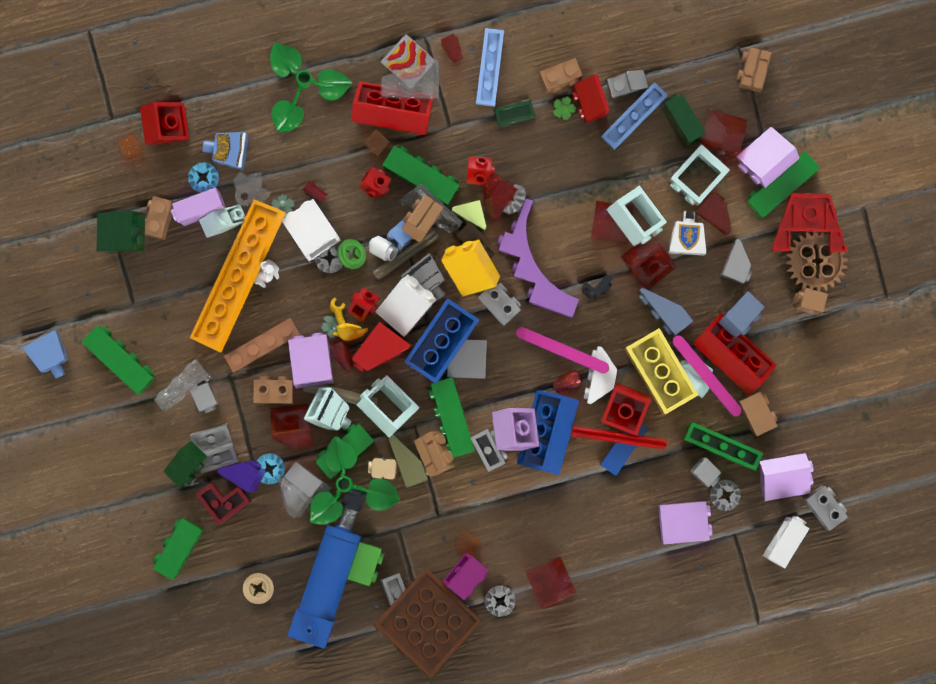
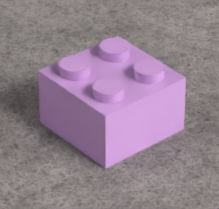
M507 408L492 412L497 450L522 451L539 447L535 409Z

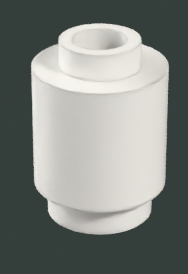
M380 236L372 238L368 245L370 253L385 261L394 260L398 253V248L395 247L394 243Z

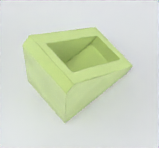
M480 200L452 208L451 211L465 221H470L482 231L486 230Z

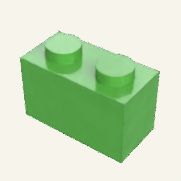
M360 541L348 579L370 586L371 582L375 583L378 572L375 571L377 564L381 565L384 553H381L382 548Z

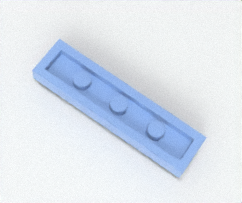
M485 28L476 105L495 107L504 30Z

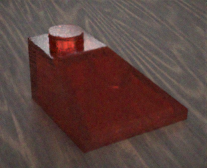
M710 109L704 129L706 134L703 136L700 145L702 144L708 149L737 156L740 153L745 136L747 120Z
M596 200L590 238L628 244L629 239L606 210L614 203ZM626 205L625 207L633 215L634 206Z
M660 242L635 245L620 257L627 269L641 286L647 290L676 268Z
M301 404L270 409L272 439L293 449L313 447L312 426L310 422L304 420L309 405Z

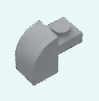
M296 461L284 476L310 498H314L320 492H329L332 488Z

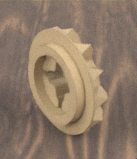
M252 574L243 584L244 596L251 603H265L273 595V582L265 574ZM263 581L262 589L265 592H258V594L254 595L256 589L253 585H258Z

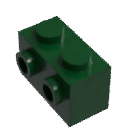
M190 441L180 448L163 472L179 488L185 483L189 485L196 478L194 474L200 472L205 466L203 462L207 459V456Z

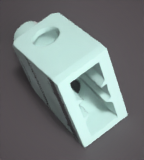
M319 387L304 420L323 429L338 431L340 427L345 430L351 424V420L346 417L349 406L332 388Z

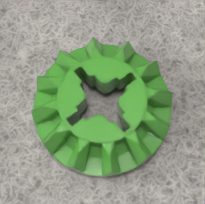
M348 239L338 246L339 249L336 255L339 256V262L344 265V268L353 270L360 268L364 264L366 252L361 243ZM352 251V255L354 257L349 260V254L347 252Z

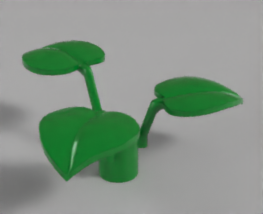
M275 42L270 54L272 70L280 77H286L290 73L297 75L296 85L298 89L292 104L287 100L277 102L272 109V120L278 132H289L297 128L304 117L303 109L295 106L301 89H306L313 83L315 86H319L318 92L322 98L334 101L344 95L351 87L352 82L344 74L330 69L323 70L318 74V82L312 78L311 73L307 70L294 72L300 68L302 63L300 53L290 46Z
M334 437L328 445L325 462L328 469L332 472L342 470L341 477L336 481L337 494L335 498L329 492H320L314 496L310 506V522L314 524H329L339 519L343 512V505L337 501L341 492L347 493L352 489L368 492L366 503L371 509L376 511L388 509L399 502L400 497L393 484L382 478L372 479L369 483V489L354 485L353 480L345 476V469H350L356 464L357 452L351 444L339 437Z

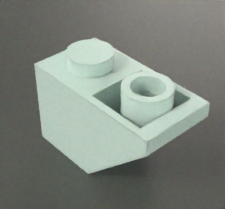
M239 204L213 211L199 221L206 237H211L242 225L245 214Z

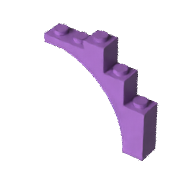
M525 199V202L517 210V213L520 214L518 221L514 220L510 231H513V234L505 232L504 236L500 235L496 246L500 247L499 252L520 259L519 262L515 261L512 272L515 273V278L535 285L534 288L530 286L527 298H530L529 303L572 318L579 299L564 293L550 283L537 267L530 252L526 233V219L533 201Z

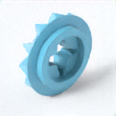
M198 163L188 173L190 186L200 193L215 188L219 181L218 171L209 163ZM198 172L202 174L208 173L206 178L208 179L209 183L205 181L199 182L200 177Z
M275 454L262 455L256 461L262 465V469L267 468L266 461L270 466L277 465V467L272 470L273 477L272 474L266 472L261 482L265 484L279 482L285 473L283 460Z

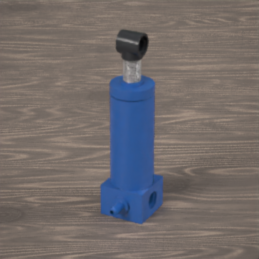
M357 489L347 492L343 500L344 511L340 519L341 522L336 526L326 525L325 533L323 534L300 606L295 612L288 637L324 649L327 646L336 620L334 618L361 539V535L354 533L352 527L356 514L363 507L367 492Z

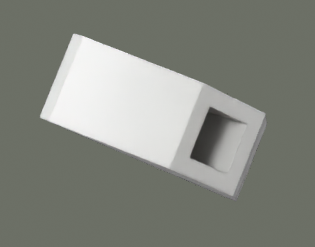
M599 346L596 350H593L592 357L608 363L609 371L607 373H600L589 369L587 380H590V386L585 389L584 399H587V404H592L614 389L617 368L604 349Z

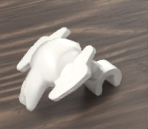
M270 259L262 262L254 284H259L265 288V283L270 282L273 276L278 280L279 267Z

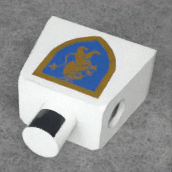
M684 211L683 222L676 221L674 223L668 253L700 256L706 254L703 223H695V212Z

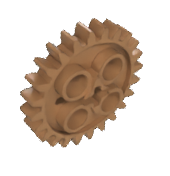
M806 232L805 238L801 235L798 236L799 242L796 240L792 241L795 247H790L791 254L785 255L790 261L784 264L790 266L786 270V272H792L789 279H797L794 285L801 283V289L808 286V289L813 290L815 288L819 292L822 287L825 292L828 290L827 285L831 288L835 287L833 281L836 283L841 282L838 276H845L841 270L847 269V266L843 265V262L848 261L847 258L842 257L845 253H829L827 257L821 254L822 247L829 249V234L824 237V232H820L819 235H817V232H812V236H810L809 232ZM814 245L817 246L816 254L814 250ZM803 248L810 250L808 258L802 255ZM815 258L820 260V263L817 264L818 279L815 276L816 263H812V260ZM823 266L830 268L829 276L823 274ZM804 267L811 269L810 277L803 274Z

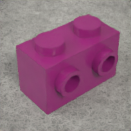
M466 552L442 583L465 600L472 595L476 585L485 579L486 573L489 570Z

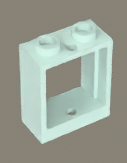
M701 144L671 177L669 182H671L670 186L679 193L681 191L685 195L684 198L689 204L698 206L730 169ZM697 156L718 174L717 178L699 197L678 179Z
M640 185L606 209L633 246L640 242L642 245L652 238L651 234L655 237L663 231L661 227L667 223ZM630 202H633L651 226L646 232L643 231L625 207Z
M386 375L382 380L378 378L371 385L372 389L370 391L366 389L359 396L361 400L357 406L390 438L419 407ZM379 390L403 412L394 422L370 400Z

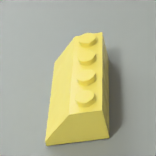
M660 328L624 348L663 415L698 396L697 391Z

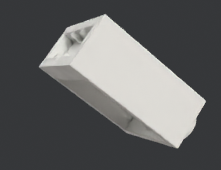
M786 516L762 556L778 566L786 568L810 529L805 526L807 522L797 516L792 518Z

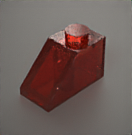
M495 172L487 179L483 187L485 211L494 220H497L518 189Z
M711 193L696 214L727 236L731 232L727 204L722 196L717 193L715 195Z

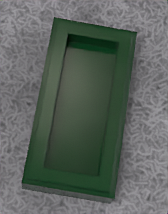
M531 99L494 108L499 128L536 118Z

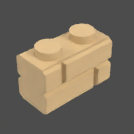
M374 458L373 461L369 462L368 473H372L371 476L373 478L395 479L396 459Z

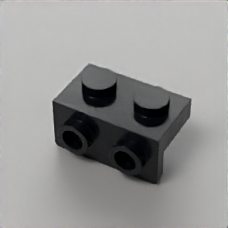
M607 274L595 289L585 281L581 286L584 289L582 293L589 299L592 297L596 299L601 293L605 295L612 287L610 282L613 278Z

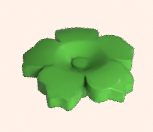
M562 98V102L559 99L554 101V116L558 118L562 116L563 120H568L571 117V113H575L576 107L574 104H570V98Z

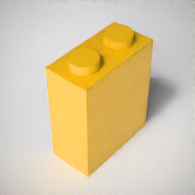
M480 240L467 241L463 245L451 246L445 250L441 261L462 297L496 287L500 275Z

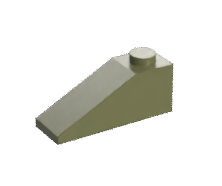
M394 434L390 438L388 437L406 488L428 480V473L422 461Z

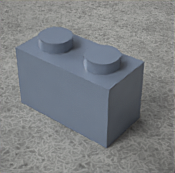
M746 292L718 323L734 338L740 334L744 336L751 329L749 324L752 321L755 323L762 316L760 312L764 309V306L750 292Z

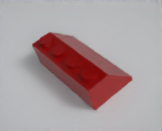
M359 81L353 101L351 121L426 135L434 95Z
M720 313L693 344L713 364L718 366L727 377L735 382L742 391L750 396L764 383L776 367V364L746 335L740 334L734 338L718 323L724 317Z

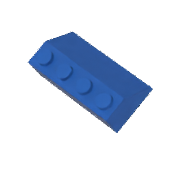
M447 298L404 363L434 383H437L479 319Z
M541 390L536 391L532 409H535L539 447L520 451L517 464L557 475L560 474L579 400Z

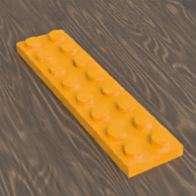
M253 200L190 339L218 352H222L261 268L260 264L264 261L286 214L284 211Z

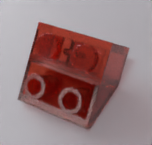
M561 557L525 572L541 609L576 593Z

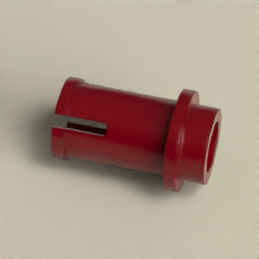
M309 181L303 191H305L306 195L309 194L322 204L328 194L314 185L315 182Z

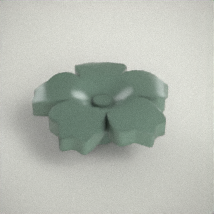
M283 194L278 197V200L273 199L271 203L274 208L282 210L286 214L293 211L291 208L295 206L294 201L290 198L287 200V195Z
M325 316L323 318L325 323H322L320 329L322 332H327L326 335L329 336V339L335 338L333 333L337 332L336 326H338L336 316Z

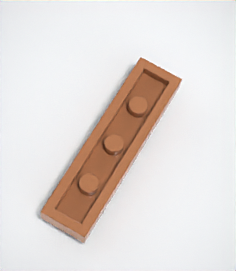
M289 318L226 354L224 357L233 373L284 345L288 340L293 339L294 336H299L300 333L292 319Z

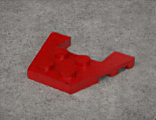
M790 194L772 246V251L789 252L791 232H828L829 253H847L848 249L843 240V233L839 227L838 217L830 194Z

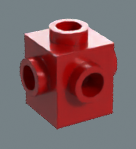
M469 157L467 183L489 185L490 178H494L495 167L491 166L492 159Z
M371 167L366 171L358 188L365 191L367 196L378 199L382 195L385 196L390 190L391 186L389 183L391 178L384 171Z
M363 287L359 293L355 292L350 299L352 303L347 312L364 322L369 314L373 316L378 306L376 303L379 297Z

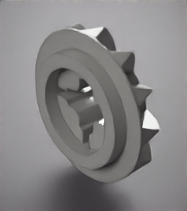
M516 184L513 187L509 186L508 191L504 192L505 195L501 198L503 202L500 206L507 214H512L519 210L525 200V189Z
M333 245L314 258L317 267L321 271L334 273L342 268L343 264L339 262V256L336 255L339 245ZM329 250L332 256L338 257L332 259L331 266H329L328 260L322 259V257L328 255Z
M721 480L711 488L710 499L716 508L727 511L734 509L739 504L741 498L740 488L734 482ZM723 490H725L726 492L733 491L731 495H729L730 502H728L725 498L718 499L723 495Z
M495 586L485 596L487 610L497 617L508 615L515 607V595L508 587ZM506 595L504 602L507 607L500 604L495 608L497 601L493 596L501 598Z

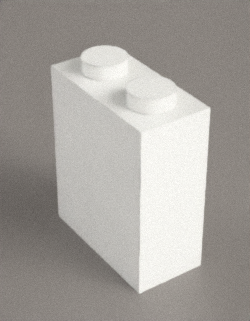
M314 199L304 202L299 209L289 212L282 220L308 261H311L341 241Z
M407 274L375 312L405 337L437 299L433 297L429 290L424 289L414 277Z

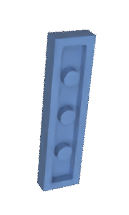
M654 82L601 138L615 150L668 95Z

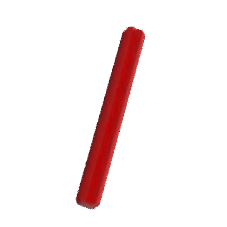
M578 426L572 427L571 434L574 437L663 450L667 446L666 439L635 436Z

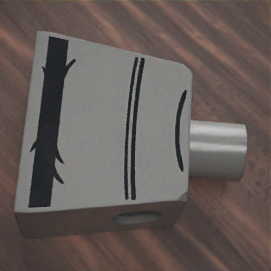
M430 253L401 275L402 279L407 274L414 277L424 289L429 290L433 294V297L437 299L436 301H439L446 295L440 287L445 282V279Z

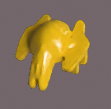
M333 298L329 307L335 313L338 326H336L337 332H334L333 335L345 341H352L364 336L368 328L361 329L360 326L346 323L342 314L345 304L343 303L340 307H337L334 304L337 298Z

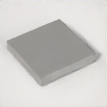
M466 340L447 367V377L485 379L487 340Z

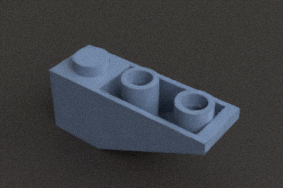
M645 288L638 291L640 293L639 299L644 305L648 304L651 307V314L656 320L660 319L664 324L662 328L668 335H677L693 322L682 306Z

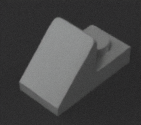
M643 70L627 71L624 75L607 79L612 99L648 89Z

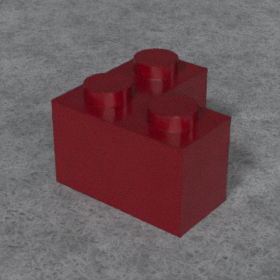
M214 482L195 494L218 525H222L252 502L247 493L239 486L224 496Z

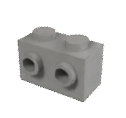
M499 283L496 287L485 290L478 299L505 326L521 311L519 308L521 304L514 297L510 298L506 294L508 290L502 283Z
M489 428L471 437L488 472L507 463L506 458H508L506 451L497 450L494 430L491 431Z
M820 486L803 500L823 527L830 531L848 518L845 514L847 510L841 502L837 503L834 499L836 495L830 487Z

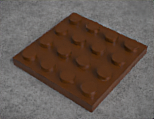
M424 568L373 626L431 679L482 620L427 568Z

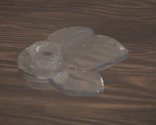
M242 172L237 174L234 179V186L237 190L235 200L239 205L247 206L253 200L264 202L269 197L271 192L261 188L263 184L262 173H254L248 177ZM242 193H247L248 198L246 200L241 199Z

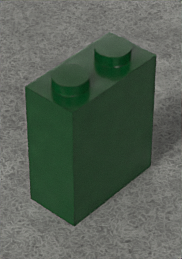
M674 94L667 98L662 111L684 148L701 140L706 132L683 94L679 96Z
M137 211L97 213V252L121 253L144 251L145 213Z

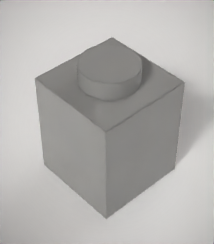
M207 382L190 390L200 412L205 411V413H209L216 409L215 406L219 402L210 383Z

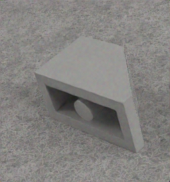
M736 239L720 276L742 285L745 281H749L752 271L750 270L751 263L741 240Z
M701 457L689 471L706 487L710 485L713 487L720 480L719 475L721 472L704 457Z

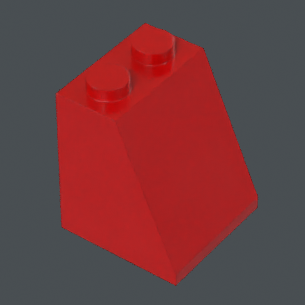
M379 322L352 357V360L355 361L353 365L362 372L364 370L370 372L411 349V345Z

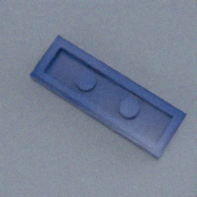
M641 424L637 435L644 436L649 428ZM615 443L600 465L616 476L636 448V445Z

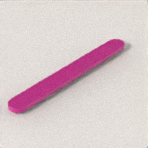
M519 327L516 330V335L520 339L600 373H607L609 371L608 363L524 327Z
M675 336L673 338L674 346L733 416H739L742 412L741 407L682 336Z

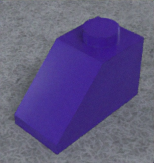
M249 461L221 468L217 473L246 492H253L258 488L266 471L261 468L262 465L260 463Z

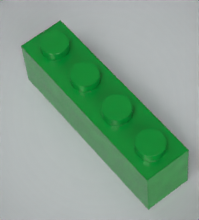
M394 146L384 161L383 168L448 207L460 188V185L457 184L458 180L450 175L448 177L442 175V170L434 165L432 167L425 164L426 161L416 155L414 158L409 155L410 151L403 146H399V148Z
M806 151L802 154L798 152L800 158L766 188L763 186L760 191L755 189L747 196L749 200L746 202V205L760 220L820 169Z
M97 325L82 343L137 395H141L156 379L153 376L155 372L149 366L141 365L139 363L141 359L135 353H129L125 350L127 346L120 339L115 340L111 336L113 333L106 326L101 327Z
M453 377L432 383V388L428 390L431 400L435 399L437 404L434 410L436 417H441L443 425L439 427L441 433L447 437L448 443L445 444L447 450L452 453L453 458L474 452L475 449Z
M689 422L682 440L752 471H756L763 455L758 450L694 422Z

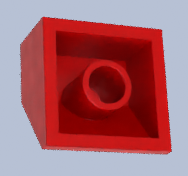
M598 74L574 84V90L571 93L574 101L579 103L578 114L580 119H584L586 124L607 117L610 109Z
M151 102L140 107L145 145H162L189 140L184 103Z
M616 382L601 422L637 436L652 396Z

